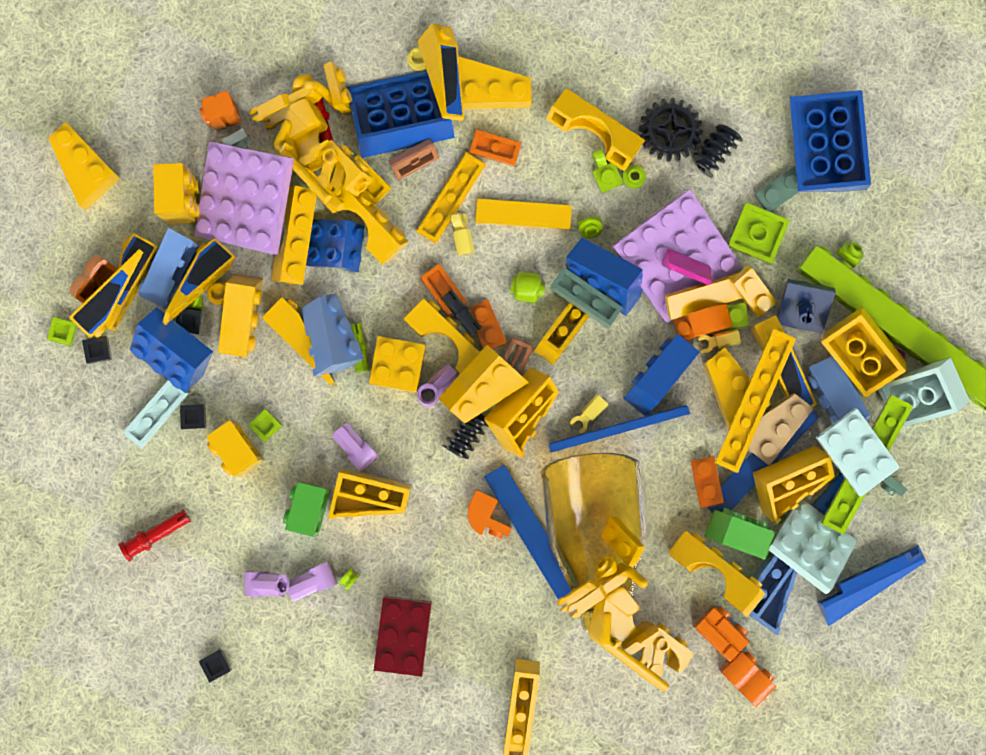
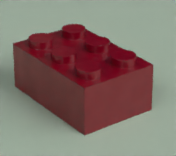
M386 595L383 597L373 671L423 676L432 601Z

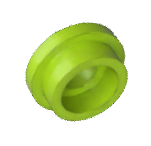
M630 165L623 172V182L631 189L640 188L646 181V172L641 166ZM637 173L639 179L632 180L630 174Z

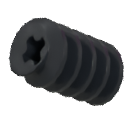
M718 124L716 131L710 133V139H705L704 146H700L698 153L692 155V160L702 173L713 178L714 175L710 169L718 171L720 168L716 162L724 164L726 161L722 155L730 157L732 154L728 148L737 149L734 141L742 142L743 139L732 128Z
M480 413L466 423L457 421L460 430H451L455 438L447 437L446 440L450 445L441 446L459 458L469 459L470 457L466 450L474 451L475 448L471 442L479 443L480 440L476 435H485L482 426L489 427L484 420L485 416Z

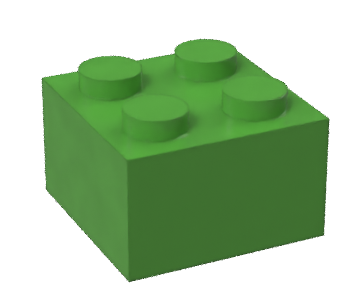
M297 482L296 486L293 485L289 500H293L289 510L286 509L283 523L286 524L285 530L311 537L318 536L331 489L305 482Z
M724 508L723 512L714 509L704 537L765 560L775 532L767 529V523Z

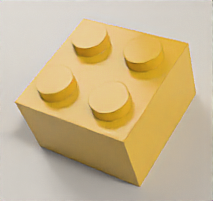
M378 336L369 384L417 394L426 345Z
M229 420L206 436L209 441L207 447L214 456H220L223 461L221 467L228 476L242 477L265 461L237 421Z

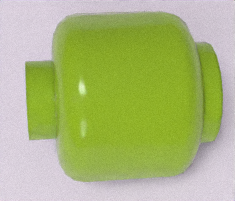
M519 271L517 276L513 275L510 294H513L516 301L534 304L538 301L539 296H544L545 283L541 282L540 274Z

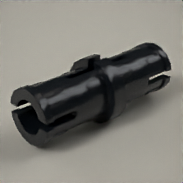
M453 289L441 298L454 315V320L460 322L469 336H472L482 328L470 313L468 305L465 306Z

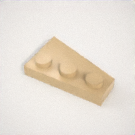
M792 393L763 414L748 450L770 465L814 408Z

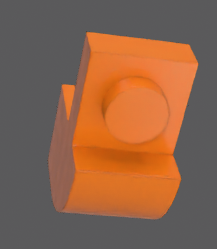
M727 304L698 310L673 320L676 333L686 341L733 327Z
M476 490L468 507V520L471 527L480 535L483 534L485 527L490 528L488 533L500 539L503 535L508 537L512 528L490 518L498 500Z

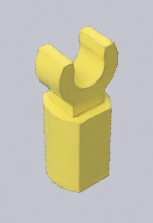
M466 213L451 215V221L455 228L453 235L457 255L474 253L471 230L467 228L468 220Z
M737 328L715 333L713 337L703 335L697 338V342L704 340L708 343L706 349L700 350L701 354L709 353L714 347L718 350L741 344Z
M596 394L580 411L582 414L572 418L569 424L572 426L576 421H580L583 426L578 433H584L588 427L587 423L589 421L593 422L608 406V403Z

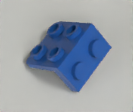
M313 219L306 266L339 268L349 272H359L365 226L349 220Z

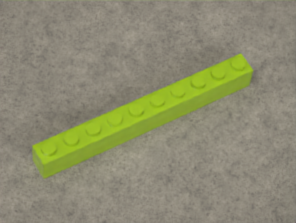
M817 245L812 248L796 272L813 284L835 288L834 300L852 313L863 306L886 337L922 365L926 366L951 358L968 398L986 411L985 364L978 360L973 361L967 356L968 352L960 346L954 347L948 342V337L938 331L935 333L929 328V323L924 319L912 316L909 313L910 310L901 303L896 304L890 299L891 296L882 289L877 290L870 285L871 281L861 274L858 276L851 271L852 267L843 260L838 261L832 257L833 253L829 249Z

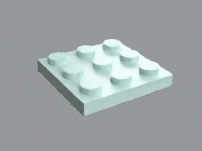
M802 499L798 502L799 506L796 509H790L772 540L769 551L827 594L832 590L857 540L846 532L842 535L823 525L821 521L824 515Z

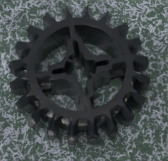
M671 98L669 104H667L665 99H661V107L658 103L654 102L652 104L653 110L647 108L645 110L647 116H642L640 119L644 124L640 125L638 130L646 132L641 134L640 137L648 140L643 144V148L646 149L651 146L652 149L649 152L651 156L657 151L659 153L657 160H661L663 155H667L666 162L671 161L672 155H674L677 162L680 161L681 154L683 157L688 158L690 155L689 151L695 152L697 149L694 144H700L701 142L698 136L702 135L703 130L696 127L702 124V120H694L699 113L697 111L690 113L692 109L691 104L684 108V100H680L677 105L675 104V98ZM663 113H668L666 122L652 125L656 117ZM676 114L683 117L689 127L680 124L677 121ZM670 122H671L672 129H673V130H676V131H674V133H673L671 139H670L669 130H667V128H668ZM653 133L665 139V146L655 139ZM689 135V139L683 145L673 147L676 137Z

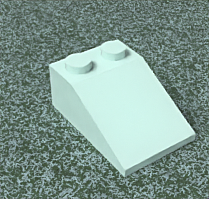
M951 358L908 372L878 389L884 404L891 394L913 405L903 427L959 412L970 402Z

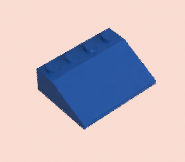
M427 70L347 87L352 97L350 105L362 158L411 148L429 138L432 143L455 138L452 119L442 118Z
M862 90L790 97L798 192L867 190L871 186Z

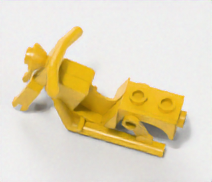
M309 74L299 75L293 82L292 90L294 93L290 95L280 94L259 106L253 107L250 114L255 116L251 119L257 122L263 119V123L271 121L264 126L269 130L283 123L273 144L275 151L280 156L294 158L292 169L325 204L329 202L335 210L341 211L345 204L338 196L341 193L344 175L346 174V181L343 185L344 189L355 196L363 192L373 178L367 173L369 168L360 159L355 161L351 157L354 152L344 143L341 146L332 140L319 143V134L327 130L328 125L318 107L314 104L323 97L332 109H337L333 107L330 90L318 81L313 80ZM334 166H336L335 171H334V174H333V177H332V180H331V183H330V177H331L332 171H333V169H334ZM322 168L320 175L317 176L314 171Z
M613 556L604 557L597 564V575L599 578L586 581L566 596L559 598L557 606L563 605L566 602V605L560 610L570 612L576 608V611L570 617L578 618L582 613L595 605L588 631L590 639L650 684L665 692L669 684L660 678L663 674L664 653L667 652L668 660L666 665L680 674L687 667L694 654L686 648L687 642L678 636L672 638L669 635L671 630L661 623H658L656 626L648 621H643L636 627L634 626L632 616L639 610V606L621 584L629 577L639 587L645 588L648 585V581L634 568L624 563L617 564ZM642 649L641 657L638 660L631 656Z

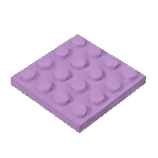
M209 141L199 202L200 217H197L194 236L210 240L215 238L219 242L278 255L294 158Z
M690 189L684 191L611 245L620 258L643 269L641 289L665 323H668L671 319L668 318L664 295L703 284L663 267L662 261L668 249L709 265L711 267L712 281L730 276L742 268Z

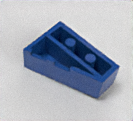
M581 238L566 256V269L623 307L621 313L625 316L628 315L641 297L643 269L584 238Z
M679 334L672 340L667 338L659 347L662 350L660 355L656 356L654 354L646 363L648 369L645 373L640 371L632 380L634 386L623 398L644 416L659 404L700 353Z

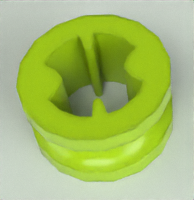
M352 567L338 582L339 585L345 586L346 591L360 577L359 573H354Z

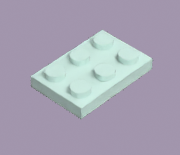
M856 408L816 436L818 442L860 497L900 468Z

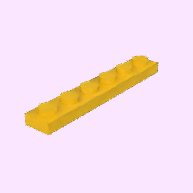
M772 329L715 459V464L738 473L796 338Z

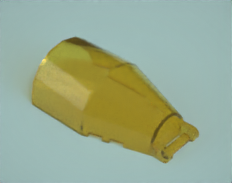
M589 453L558 459L547 464L540 471L549 547L570 590L573 591L586 581L599 578L597 575V564L602 558L613 556L617 564H626L601 537L610 517L617 516L641 542L645 539L647 531L640 462L624 454ZM636 564L635 566H630V567H632V568H634V569L636 570V569H637V564ZM628 577L621 586L632 597L635 582ZM595 605L580 615L584 631L589 630L592 618L591 613H593Z

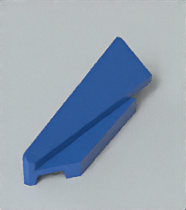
M919 545L835 583L839 592L817 602L827 625H832L925 563L926 560Z

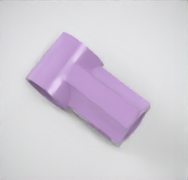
M446 364L426 384L420 386L417 392L420 405L426 408L436 405L439 400L438 398L459 376L451 366ZM425 390H431L434 392L435 397L432 401L427 402L421 398V394Z
M345 423L332 435L338 445L348 454V459L360 472L379 457L348 423Z
M328 562L289 580V589L287 591L293 601L338 584Z
M266 571L244 572V596H283L289 589V580L285 574H266Z

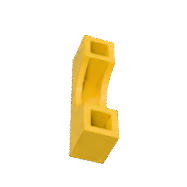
M567 88L553 104L546 120L564 132L581 128L595 133L605 146L606 160L624 172L645 142L638 134L632 132L617 120L612 119L596 106L591 105Z
M344 175L341 193L338 196L345 204L342 210L353 211L364 220L369 234L366 249L382 265L390 262L409 241L405 238L404 232L388 220V215L372 203V199L368 194L361 192L358 196H355L344 189L343 185L346 181V175ZM329 202L325 204L332 213L338 212Z
M289 186L285 210L284 238L278 255L274 257L271 281L303 285L317 196L310 188Z
M423 298L404 318V321L421 338L430 334H441L450 338L455 343L459 352L456 371L461 374L480 353L473 346L475 341L467 333L461 335L456 330L458 325L449 316L443 318L438 313L441 309L432 300L427 302Z
M685 531L669 550L668 554L691 573L706 567L722 572L726 582L724 598L738 611L748 617L765 596L761 589L763 585L753 576H750L748 579L741 574L744 570L732 561L728 564L723 560L725 555L714 546L710 550L704 545L706 540L695 532L691 535Z

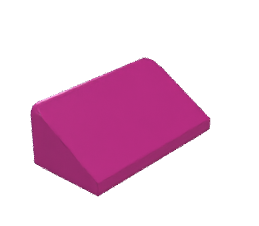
M672 249L667 250L662 261L663 267L707 285L712 283L711 267Z

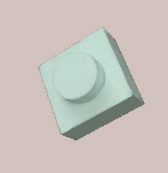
M242 128L222 139V141L227 145L246 148L250 139Z

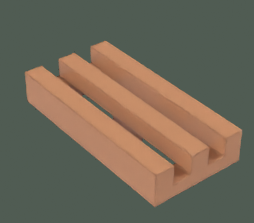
M429 138L388 160L399 181L438 160L439 156Z
M512 337L503 359L507 362L514 344H518V349L510 365L514 369L523 347L527 348V352L518 370V373L522 375L534 346Z

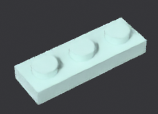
M168 380L123 433L137 446L143 448L190 394L188 392L185 394L182 390L175 388Z

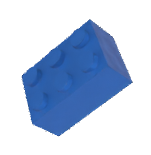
M156 307L137 324L129 350L133 352L135 357L142 359L150 365L156 373L168 379L175 388L182 390L186 394L203 377L213 351L174 320L165 325L162 322L165 313Z

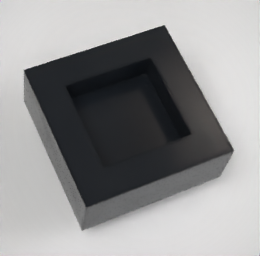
M186 307L176 316V323L191 334H199L202 309Z
M108 336L82 340L86 364L112 360Z
M205 404L180 405L181 430L206 429Z
M222 649L198 661L209 683L232 671Z

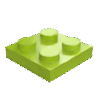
M746 202L728 246L735 251L771 265L790 220Z

